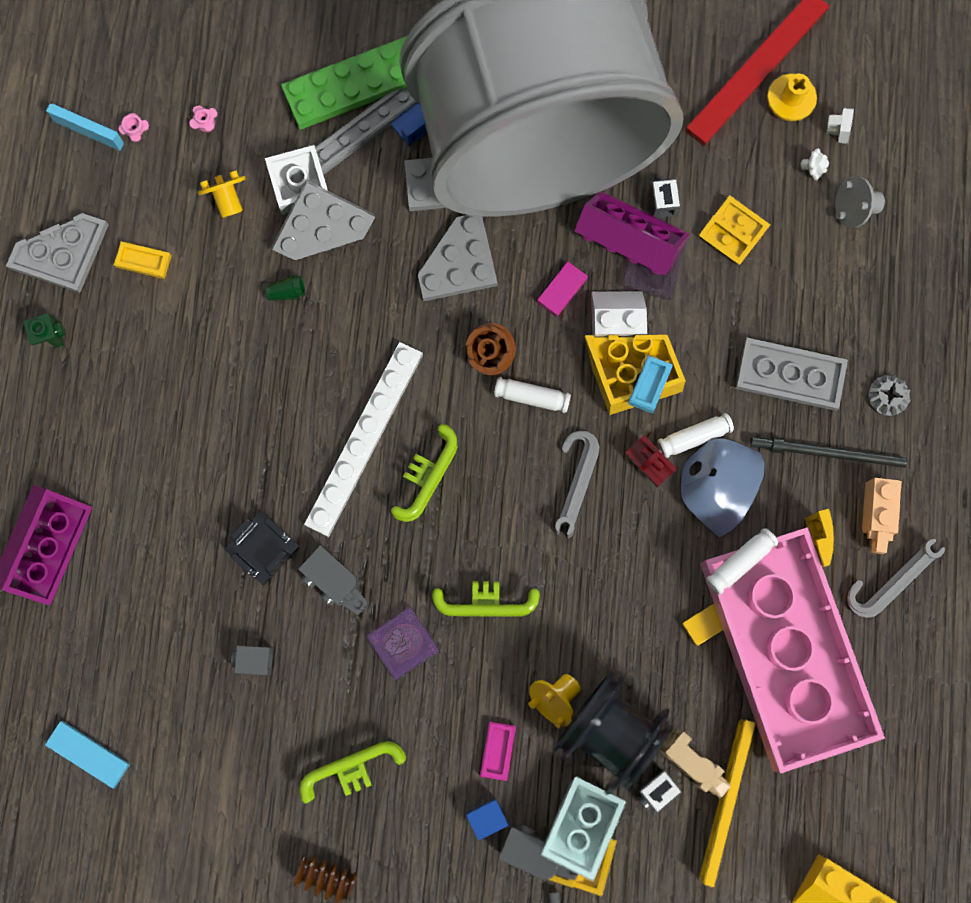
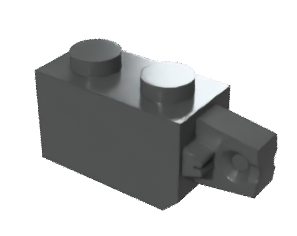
M321 545L299 568L303 573L301 579L311 588L315 585L323 591L320 596L329 605L333 606L334 603L339 606L343 605L359 615L369 604L357 590L359 587L358 579Z
M522 823L520 827L514 826L511 828L500 855V860L542 880H548L556 875L572 880L577 879L579 874L541 855L548 835L542 838L535 834L536 829Z

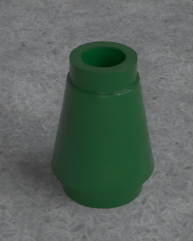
M291 275L265 287L269 301L299 300L301 296H305V286L301 276L295 277Z

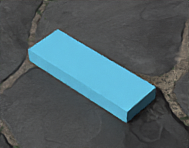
M50 104L46 110L52 120L62 126L119 151L124 145L123 140L116 131L54 104Z
M60 721L45 746L111 788H116L130 766L129 762L64 721Z

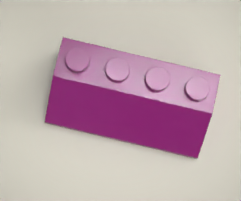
M602 191L585 204L575 228V232L581 234L583 239L595 241L603 245L606 250L618 252L626 256L628 261L640 263L648 267L651 272L665 276L673 267L690 236V233Z
M33 485L0 559V589L50 606L93 507Z

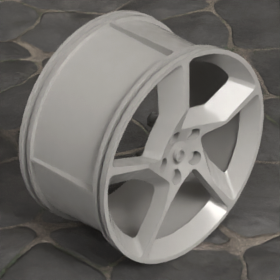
M443 0L423 16L411 30L402 46L400 70L408 92L422 107L433 157L431 165L433 188L439 202L453 211L473 216H510L537 212L565 205L610 188L636 174L662 155L679 135L684 119L676 95L667 83L647 21L648 10L646 1Z

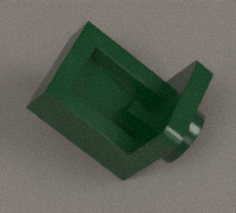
M49 313L24 321L27 337L31 345L34 346L44 342H48L54 348L65 345L63 336H66L65 328L61 321H57Z

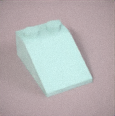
M575 777L570 782L541 855L593 881L626 801L612 794L605 795L604 790Z

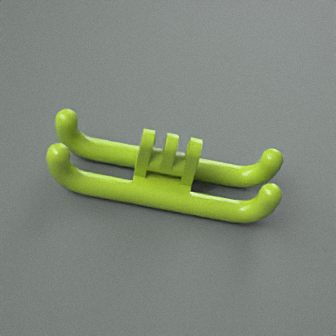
M440 424L438 426L439 436L446 440L447 443L436 464L418 454L414 455L413 459L421 463V466L418 467L410 463L408 468L414 471L416 475L414 477L412 474L405 472L403 478L421 487V490L412 506L408 509L399 506L392 508L391 513L395 519L409 522L417 519L423 513L457 451V436L448 425Z
M473 581L472 604H447L444 601L441 589L436 588L432 592L433 604L439 612L447 616L521 617L533 612L540 598L539 591L534 588L528 593V601L525 604L499 605V581H494L493 583L494 592H489V581H483V592H478V581Z
M385 741L317 768L305 775L299 788L300 798L303 803L311 802L315 798L313 790L315 782L336 773L345 795L348 796L352 794L348 784L350 782L353 783L356 792L362 790L359 778H363L366 787L372 786L364 764L365 761L382 754H390L394 762L401 765L405 762L406 755L403 749L394 742Z

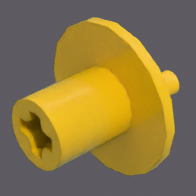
M787 74L774 80L769 87L767 100L770 109L776 116L783 120L798 121L809 116L816 106L817 95L814 86L804 74Z
M237 170L230 172L232 179L225 182L222 175L214 177L217 184L209 187L207 180L200 182L202 190L197 191L198 196L212 192L222 218L243 211L233 184L246 180L245 175L239 177Z
M564 674L553 685L538 680L530 686L529 694L532 700L528 704L532 709L537 708L557 728L568 726L574 717L570 702L581 692V688L578 682L568 674Z

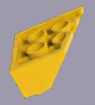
M585 335L592 370L609 415L634 408V406L628 405L648 355L673 364L659 399L683 392L686 381L668 335H635V337H618V335L594 337V335Z

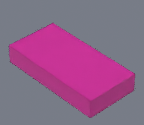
M567 262L539 297L537 303L558 317L586 282L588 276Z
M489 721L480 777L507 781L516 726Z

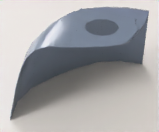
M713 439L696 451L683 466L681 476V496L690 511L719 538L732 531L743 520L753 503L764 477L765 463L761 453L731 440ZM695 462H701L702 468L700 472L695 476H691L689 473L691 466ZM712 468L717 470L714 477L709 476Z

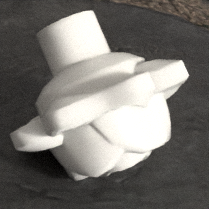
M819 148L812 151L809 159H804L801 162V168L809 170L814 180H818L822 173H826L829 166L827 156L823 155Z

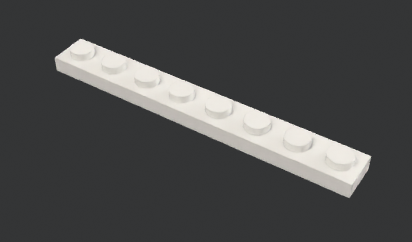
M399 342L304 524L305 526L327 537L330 536L423 356L422 352Z

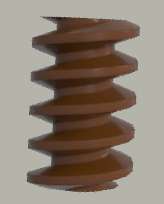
M305 855L295 877L294 887L297 888L304 882L305 892H308L315 886V896H319L324 890V899L326 901L335 895V903H341L343 899H345L346 903L356 881L357 873L354 872L347 878V868H343L337 874V864L334 863L329 869H326V859H323L319 865H316V855H313L308 861Z

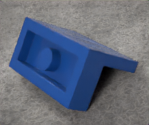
M418 103L391 122L393 129L408 147L427 134L422 107Z

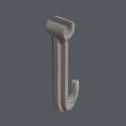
M587 431L573 432L566 438L562 447V452L567 453L575 440H582L585 444L560 519L557 520L555 526L557 535H559L562 526H568V539L574 534V525L599 455L600 447L598 440Z
M936 539L923 543L920 550L865 604H859L855 599L857 592L863 586V582L860 580L855 582L847 594L849 608L859 617L869 618L876 616L934 559L942 556L945 548H939L933 553L930 547L936 542Z

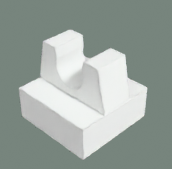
M843 108L842 115H829L827 134L838 135V143H848L854 109Z

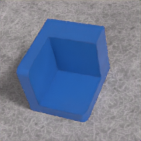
M496 797L466 812V816L478 840L508 826V822Z

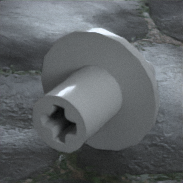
M850 177L843 181L838 189L835 201L836 219H839L847 227L858 228L867 222L871 214H878L883 210L885 205L884 196L879 191H873L869 181L863 177Z

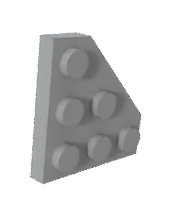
M306 180L272 244V250L293 260H298L364 239L375 219V215Z
M83 213L73 217L74 220L63 225L57 224L41 231L40 235L34 238L17 242L6 267L10 270L80 293L109 224L104 220Z
M465 215L456 217L418 274L423 302L498 285L482 216Z

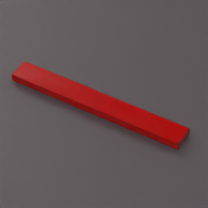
M802 0L689 124L686 132L705 146L824 15L829 5L823 0Z

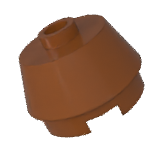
M486 323L477 327L469 335L466 342L469 363L483 374H500L513 362L516 351L514 339L511 333L499 324Z

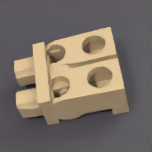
M673 729L659 751L686 776L692 778L690 782L704 792L709 790L713 795L721 798L731 786L721 777L724 770L707 758L697 755L687 746L692 739L685 732Z

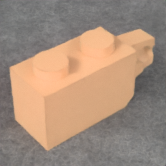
M873 478L865 482L862 530L863 533H867L868 539H872L871 553L886 554L888 541H893V536L898 534L901 481Z

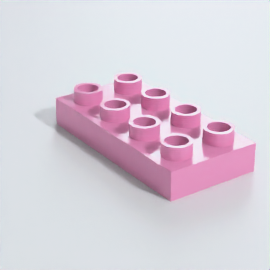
M808 527L776 537L778 545L773 547L764 558L732 586L726 588L724 593L717 594L707 583L772 770L777 773H784L885 739ZM738 550L700 563L705 579L709 575H713L714 571Z

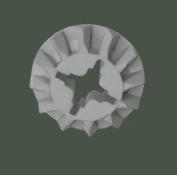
M896 375L881 376L869 388L868 396L872 407L883 415H897L904 411L911 401L910 389L905 385V381L900 380ZM892 387L893 394L898 398H893L888 403V395L884 394V392H887Z

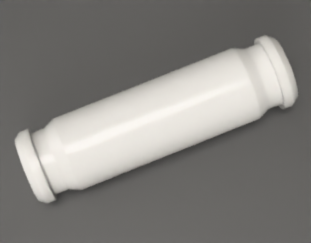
M503 377L497 378L494 391L495 397L500 396L506 400L553 411L560 410L562 413L567 412L570 393L565 394L559 390L512 379L505 380L502 379Z
M723 413L719 417L710 418L670 434L664 439L660 438L657 441L658 448L666 458H669L670 455H677L710 440L719 438L727 432H733V422L728 414Z
M762 529L760 534L751 538L720 565L713 575L707 577V583L717 594L724 593L726 588L732 586L764 558L773 547L778 545V540L771 531Z

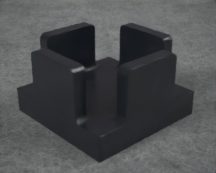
M260 511L252 520L247 518L230 536L232 542L224 550L231 555L230 557L264 586L300 546L267 515Z

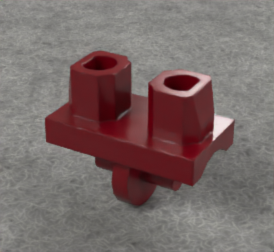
M645 435L624 453L656 487H659L677 469Z

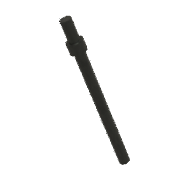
M751 437L750 447L770 449V452L774 453L785 451L905 468L907 465L906 457L789 442L779 437H772V439Z

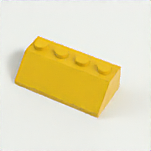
M819 854L792 903H897Z

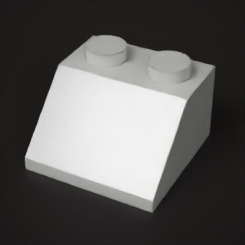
M314 145L265 158L282 215L290 212L306 180L328 191Z
M643 292L591 293L592 335L594 337H608V335L635 337V335H647V309Z

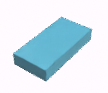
M648 355L628 405L653 414L673 364Z

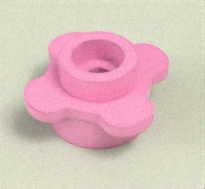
M195 106L193 108V119L190 120L191 128H198L203 132L212 131L215 126L214 118L217 117V111L214 108L204 109L201 106Z
M130 113L122 120L119 132L122 135H128L133 142H137L141 139V134L148 130L149 124L146 120H141L135 113Z

